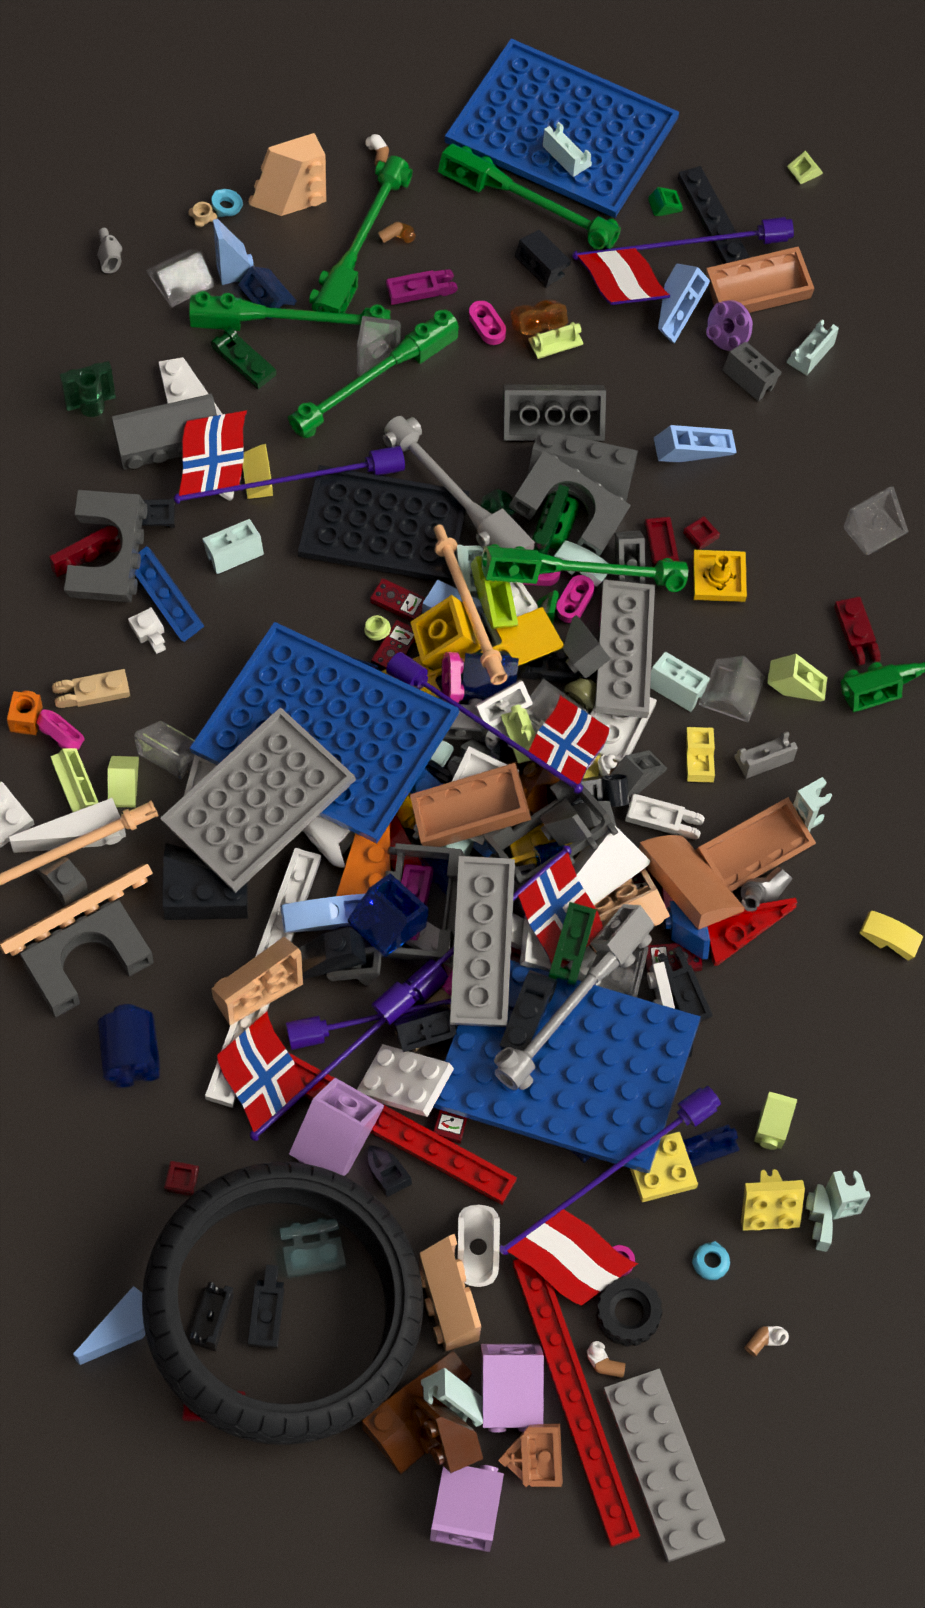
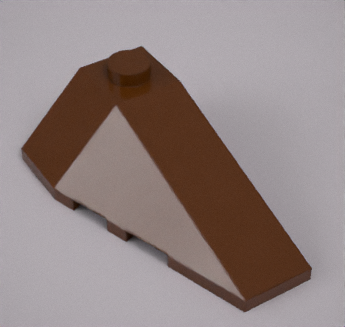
M454 1351L399 1390L362 1420L363 1431L400 1475L425 1454L420 1442V1437L423 1436L422 1430L416 1424L413 1416V1410L416 1409L413 1397L421 1396L424 1398V1387L421 1385V1380L443 1368H446L465 1384H467L472 1376V1372ZM432 1395L434 1403L450 1409Z

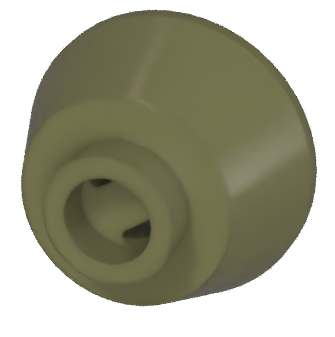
M579 678L565 686L564 696L568 701L585 712L593 710L596 695V683L589 678Z

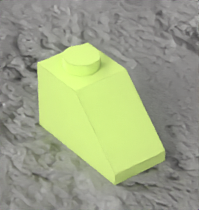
M793 654L771 660L768 684L782 695L821 702L825 700L827 677L799 655Z
M769 1092L761 1110L754 1142L760 1143L766 1149H782L797 1099Z

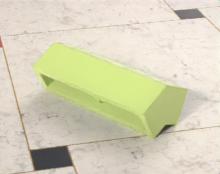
M77 748L62 749L58 754L51 756L53 766L72 813L99 803Z

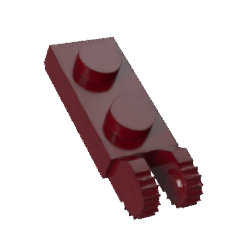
M861 597L836 601L834 608L849 650L852 651L858 665L865 664V655L862 648L866 647L872 661H880V650Z

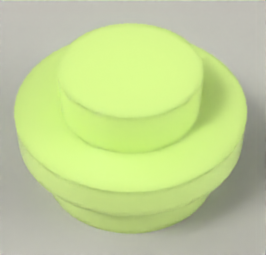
M375 615L366 621L364 631L370 640L377 641L388 636L391 626L387 619Z

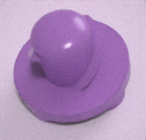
M734 300L716 303L709 314L706 334L719 348L731 351L742 343L749 341L753 321L748 310L741 303Z

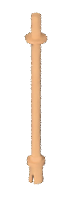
M436 525L434 533L438 542L435 545V552L438 556L445 557L483 652L480 662L487 669L491 683L494 685L502 684L507 680V674L501 663L502 656L499 651L493 650L455 557L454 552L457 550V542L455 539L447 537L443 525Z
M152 800L130 811L126 809L119 819L0 873V885L124 828L131 829L132 831L137 829V825L159 816Z

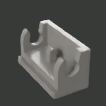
M784 732L780 738L754 748L738 750L734 757L745 779L794 761L798 747L795 742L789 744V732Z

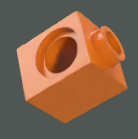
M13 691L7 717L10 732L37 735L38 724L36 720L43 708L40 695L31 691ZM24 709H31L27 713H20Z

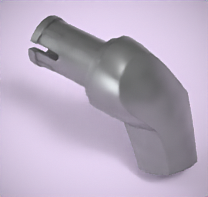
M777 867L766 877L748 880L741 888L744 909L752 912L757 910L761 903L772 902L778 899L793 878L783 869Z

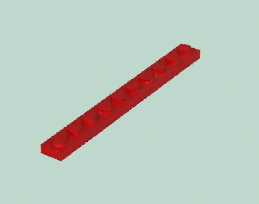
M289 1053L304 1087L322 1072ZM327 1074L304 1096L313 1100L334 1077ZM385 1105L370 1132L501 1205L505 1202L517 1180V1177Z
M520 1259L514 1260L513 1267L610 1548L638 1539L640 1534L554 1288L534 1268Z

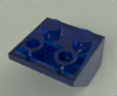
M465 653L462 683L464 686V697L461 700V704L468 705V701L474 698L484 701L516 683L519 658L501 655V663L507 674V680L502 684L494 685L490 681L487 669L480 662L483 653Z
M390 873L368 889L349 916L348 923L386 957L427 927L428 907Z

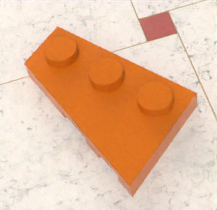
M390 824L377 844L355 833L336 896L370 893V895L391 894V879L385 878V871H391V855L388 854V848L390 847Z

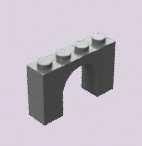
M543 451L510 503L509 508L531 520L542 501L551 493L557 492L559 484L569 487V493L583 502L589 517L588 525L578 540L577 545L600 556L631 505L625 502L621 496L614 495L603 488L600 483L582 475L578 469L566 465L556 455Z
M78 490L75 516L79 522L114 526L121 531L123 544L116 559L105 566L86 567L68 565L64 591L70 598L131 603L132 594L135 595L137 592L135 572L136 569L140 568L141 556L138 554L139 544H143L144 529L141 526L142 519L147 517V504H145L140 494Z
M119 900L102 905L96 913L78 918L72 926L64 930L54 931L48 939L40 943H32L25 948L24 952L20 953L25 968L55 1018L80 1004L78 994L63 970L67 955L75 947L89 942L108 946L114 951L129 977L154 963L151 950Z

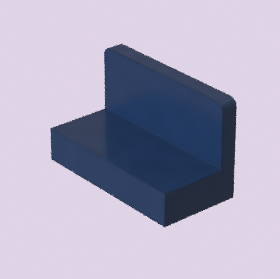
M251 266L238 284L253 303L264 305L268 308H281L283 304L295 305L297 302L273 272L267 268Z

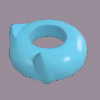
M230 189L216 190L211 198V204L216 211L217 217L234 216L240 212L243 206L240 195ZM228 201L233 207L224 208L220 205V202Z
M712 1241L698 1247L694 1252L692 1264L697 1274L702 1278L718 1280L729 1270L730 1258L725 1248L716 1241ZM707 1253H715L719 1256L720 1265L718 1267L711 1268L705 1264L704 1257Z

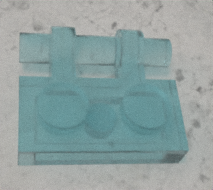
M324 1217L316 1219L317 1222L303 1225L297 1222L292 1223L291 1227L280 1229L281 1240L293 1238L294 1246L283 1248L288 1279L346 1268L341 1237L329 1239L328 1236L329 1231L339 1230L338 1221L335 1219L326 1220ZM319 1233L320 1241L303 1244L302 1236Z

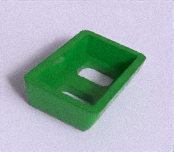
M550 495L547 496V499L545 501L543 510L541 512L539 521L537 523L535 532L532 537L533 541L534 535L538 531H542V529H540L539 526L543 514L548 515L550 511V508H547ZM568 497L566 503L569 504L568 511L561 516L559 522L562 525L560 533L554 535L550 548L558 550L569 539L580 508L578 500Z

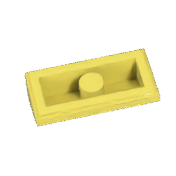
M266 444L244 452L243 472L245 484L271 479ZM272 484L246 489L247 499L273 496Z

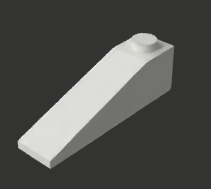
M110 798L9 837L14 853L52 850L119 819L120 815L113 799ZM125 828L85 847H98L105 844L112 845L118 843L122 838L126 837Z

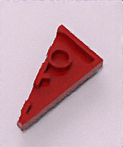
M796 898L761 903L755 911L751 912L744 909L741 913L709 925V949L713 965L718 966L793 911L797 904Z

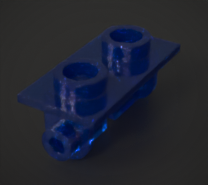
M729 1124L683 1140L692 1167L740 1151L736 1139H738L735 1128L731 1129Z

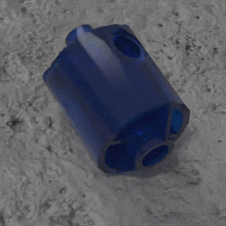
M124 1004L116 1006L113 1012L99 1018L97 1025L103 1077L105 1080L116 1082L119 1088L133 1086L134 1081H154L159 1079L161 1068L153 1013L135 1005Z

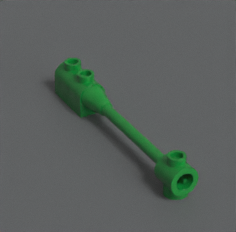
M451 144L442 152L438 169L439 173L477 192H480L486 186L511 191L586 229L588 242L594 249L600 250L604 247L611 249L615 245L620 235L621 227L618 226L614 219L605 220L598 216L591 221L513 182L511 178L493 164L491 158L488 156L481 158L473 154L472 150L467 146L459 147Z
M389 156L386 162H378L375 175L378 176V181L382 186L350 249L336 265L331 267L329 272L322 271L319 278V285H322L320 291L313 289L309 298L313 311L346 312L358 288V272L354 270L357 255L390 190L396 191L400 186L407 188L411 181L413 170L409 168L408 163L398 156Z
M200 291L197 294H191L190 326L195 328L226 330L232 327L235 331H240L241 321L265 319L266 317L357 324L361 326L364 333H368L373 339H382L386 334L389 335L391 309H384L383 306L378 304L373 305L371 308L366 307L359 315L268 308L264 305L234 297L231 293L211 296L206 291Z
M446 309L436 311L434 316L428 321L416 325L415 329L404 337L403 341L386 359L319 405H315L312 402L301 404L298 410L288 416L292 429L300 437H312L316 433V428L324 423L323 414L387 369L411 358H414L421 364L458 338L459 327L453 314Z
M497 544L485 546L481 557V568L485 579L492 581L537 584L539 574L574 571L654 578L657 586H666L669 591L678 592L685 587L688 578L687 563L673 561L670 558L659 560L655 567L562 560L561 558L540 553L537 550L525 549L522 546L505 548Z
M875 662L863 673H858L857 670H850L841 679L843 696L853 712L902 698L903 685L925 673V662L919 664H889L885 666Z

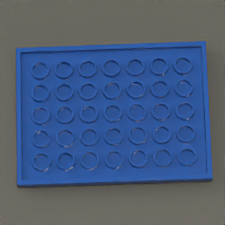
M510 39L445 135V143L455 144L459 147L467 146L472 150L473 154L481 158L488 156L492 159L493 164L616 218L676 123L679 111L514 39ZM558 122L564 127L563 133L583 153L585 150L591 153L592 166L574 177L543 147L544 129L550 126L554 132Z
M274 622L191 745L190 750L192 754L218 765L281 707L356 778V781L323 810L319 816L377 844L459 715V708Z
M510 960L507 1024L528 972L531 970L548 976L549 971L539 968H528L520 965L519 962ZM557 978L555 993L551 1002L547 1004L536 1035L582 981L577 980L574 986L567 984L566 980ZM594 985L534 1055L532 1060L535 1064V1069L530 1074L533 1082L524 1090L508 1088L495 1075V1070L498 1066L494 1063V1059L503 1050L499 1045L506 1027L458 1025L457 1035L453 1038L445 1062L452 1065L454 1070L433 1107L616 1164L665 1128L700 1023V1016ZM661 1138L623 1166L640 1172L650 1173Z

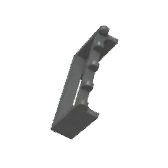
M560 780L550 787L555 800L533 814L531 820L520 823L513 829L509 826L482 835L488 848L496 858L509 859L503 850L542 824L540 816L565 798H567L570 804L581 798L601 821L597 827L590 831L592 836L569 845L572 850L569 855L572 865L575 863L572 856L588 845L595 850L598 847L595 841L607 832H610L613 836L619 832L612 824L606 810L583 784L582 792L574 793L572 787ZM559 853L526 875H522L515 866L514 880L520 887L523 886Z
M396 843L395 847L388 848V854L397 855L396 870L385 871V878L394 879L392 898H382L381 900L382 905L391 906L388 925H378L377 929L378 932L387 933L386 944L382 946L381 957L418 961L432 959L437 961L454 946L459 856L465 855L462 849ZM405 856L449 860L447 870L449 881L443 928L439 932L437 951L393 947V926L396 917L394 913L402 881ZM452 956L449 957L444 963L451 964Z

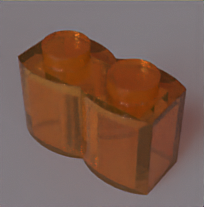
M543 300L535 306H518L510 312L513 329L524 335L539 333L544 328L558 329L568 324L566 305L556 300Z

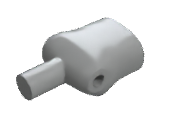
M101 228L99 230L101 244L97 256L102 271L104 273H114L121 266V252L123 248L114 236L109 235L107 228Z

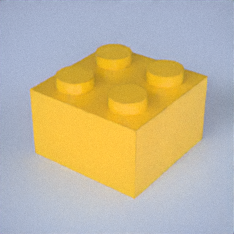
M450 595L411 621L421 662L434 671L442 667V659L445 652H457L460 658L464 659L481 649L463 602L453 595Z

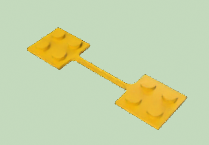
M543 607L518 616L517 627L495 628L502 642L492 647L493 650L507 652L517 667L563 648L564 644ZM481 651L464 658V665L479 660L483 652ZM420 656L413 658L414 661L428 670L427 682L440 691L436 678L442 675V667L432 671L421 662ZM425 687L420 689L436 698H440Z

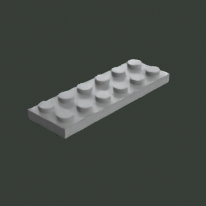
M603 579L599 644L611 659L597 670L595 713L648 718L655 585Z
M459 856L450 1013L451 1025L507 1027L515 859Z
M660 1368L604 1387L605 1397L667 1562L724 1543L723 1532Z

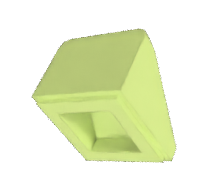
M806 151L787 166L800 184L823 173Z

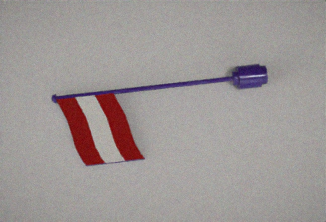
M785 217L761 220V225H757L756 231L577 253L576 250L573 252L572 257L574 260L579 259L590 272L600 294L611 305L670 298V294L659 284L649 263L637 250L758 235L759 240H763L764 244L780 243L794 237L792 219H786Z
M709 1086L703 1089L698 1088L678 1103L680 1110L676 1113L679 1118L505 1246L501 1244L499 1247L500 1253L503 1255H507L508 1252L534 1268L560 1294L581 1306L605 1289L608 1284H612L614 1280L620 1278L638 1263L629 1260L617 1252L591 1226L564 1209L683 1122L686 1126L689 1124L693 1127L698 1126L717 1112V1107L721 1105L719 1098Z

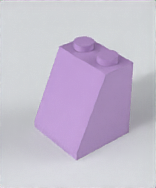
M334 1078L313 1098L289 1155L295 1157L300 1163L322 1167L345 1176L350 1171L384 1105Z
M481 1344L483 1428H488L490 1432H505L506 1428H518V1431L523 1432L529 1425L543 1424L544 1355L540 1344Z
M481 1465L480 1469L466 1466L453 1473H450L443 1467L430 1541L490 1552L504 1473L498 1472V1468L489 1465Z

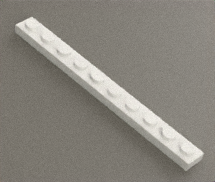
M298 848L294 849L256 956L284 936L292 942L295 932L284 933L280 906L307 900L321 861V855ZM269 1004L230 1025L222 1050L268 1010ZM217 1061L205 1094V1099L233 1108L236 1095L225 1080Z

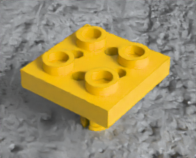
M694 550V600L745 602L747 597L746 552Z

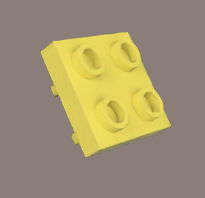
M680 1132L664 1135L661 1138L650 1173L630 1168L641 1202L696 1189L698 1186Z
M774 1169L772 1176H768L767 1172L762 1170L759 1183H745L741 1216L742 1230L800 1227L805 1193L803 1180L782 1181L779 1172Z

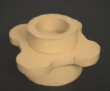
M198 202L193 208L189 209V216L194 218L197 227H203L204 224L217 219V214L212 212V206L207 202Z

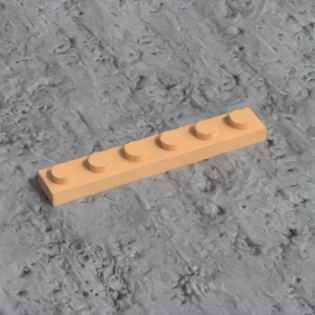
M142 864L3 940L0 942L2 954L10 952L11 956H14L25 950V943L33 939L39 942L51 935L49 930L59 925L63 929L75 922L74 917L84 912L86 916L100 908L98 903L107 898L109 902L124 895L122 890L132 885L135 889L147 883V876L153 874L149 865Z

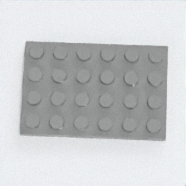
M280 707L160 819L236 893L356 781V778Z

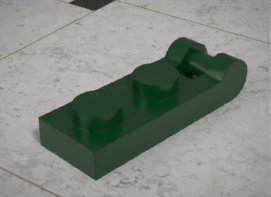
M232 327L226 329L223 332V336L220 338L216 337L210 342L212 348L257 389H260L277 375L276 369L241 339ZM229 343L233 345L230 349L226 347Z
M559 484L556 494L551 493L547 505L550 511L548 515L543 514L539 526L542 531H538L534 535V550L540 553L547 554L568 500L569 487Z
M569 902L549 977L554 979L560 978L566 980L567 984L576 985L596 909ZM562 960L573 963L571 970L560 967Z

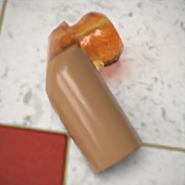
M395 222L378 232L384 243L395 236L404 239L406 243L414 241L416 237L414 229L410 225Z

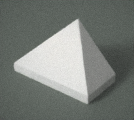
M520 680L480 702L475 707L480 718L493 727L502 722V714L512 712L511 707L521 705L522 708H527L533 703L523 681Z

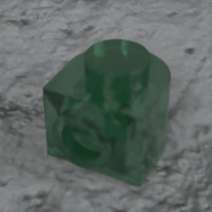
M496 489L482 497L481 507L491 514L502 508L509 516L515 514V511L509 508L513 498L506 491Z

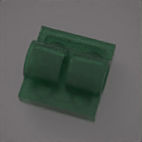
M109 361L95 363L77 370L72 369L60 374L67 411L80 408V411L85 416L96 417L103 413L105 409L104 401L116 398L112 368Z

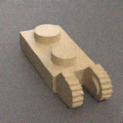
M125 669L72 679V681L62 680L52 685V691L55 694L75 691V695L67 694L56 698L55 705L58 708L77 705L81 707L130 696Z

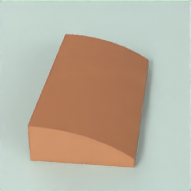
M799 246L706 268L714 306L722 301L734 300L744 305L748 312L751 313L810 299L814 291V286Z
M515 763L410 794L422 846L442 847L531 820Z
M789 797L698 847L696 852L732 892L743 886L748 880L757 878L815 845L816 842Z
M667 835L640 842L639 850L651 861L646 868L698 930L744 911L745 907L684 836Z

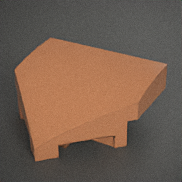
M560 1424L529 1425L498 1461L515 1473L523 1481L522 1484L525 1487L528 1485L531 1487H561L563 1478Z

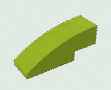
M476 556L470 563L481 606L491 628L517 627L518 620L510 582L486 580L481 568L482 556Z

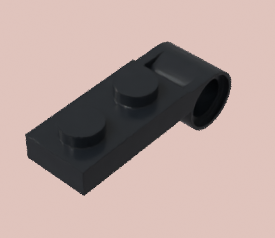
M612 774L582 779L581 783L597 801H609L611 807L629 804L627 775ZM555 783L547 784L548 804L555 800L550 789ZM578 798L571 805L583 803V800Z
M531 970L528 972L499 1045L501 1048L512 1047L513 1049L524 1051L535 1038L547 1004L551 1002L555 993L557 979Z

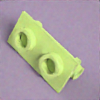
M574 322L557 330H551L542 334L536 333L534 337L528 338L537 359L583 345L579 335L581 333L580 324H575Z
M515 705L511 707L512 712L502 714L501 719L508 737L529 751L536 735L526 709L522 708L521 705ZM513 748L518 763L531 761V759Z

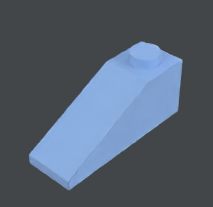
M214 219L216 266L221 284L240 282L251 266H254L252 255L246 253L244 244L218 219Z
M677 263L665 283L664 290L670 294V298L662 299L658 329L672 343L676 342L710 283V280L698 267Z
M670 425L654 437L658 461L686 462L730 456L737 453L732 430Z
M134 1286L73 1353L77 1363L80 1365L140 1340L145 1336L142 1315V1292Z

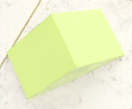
M111 756L108 765V799L112 798L116 807L136 808L139 757Z

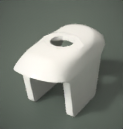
M318 815L302 831L332 865L345 868L342 854L352 845L355 833Z
M478 1204L465 1207L458 1217V1259L462 1260L466 1275V1282L464 1283L470 1286H487L493 1283L498 1275L500 1217H498V1213L494 1208ZM481 1239L486 1243L487 1249L483 1254L475 1255L471 1252L470 1244L473 1240Z

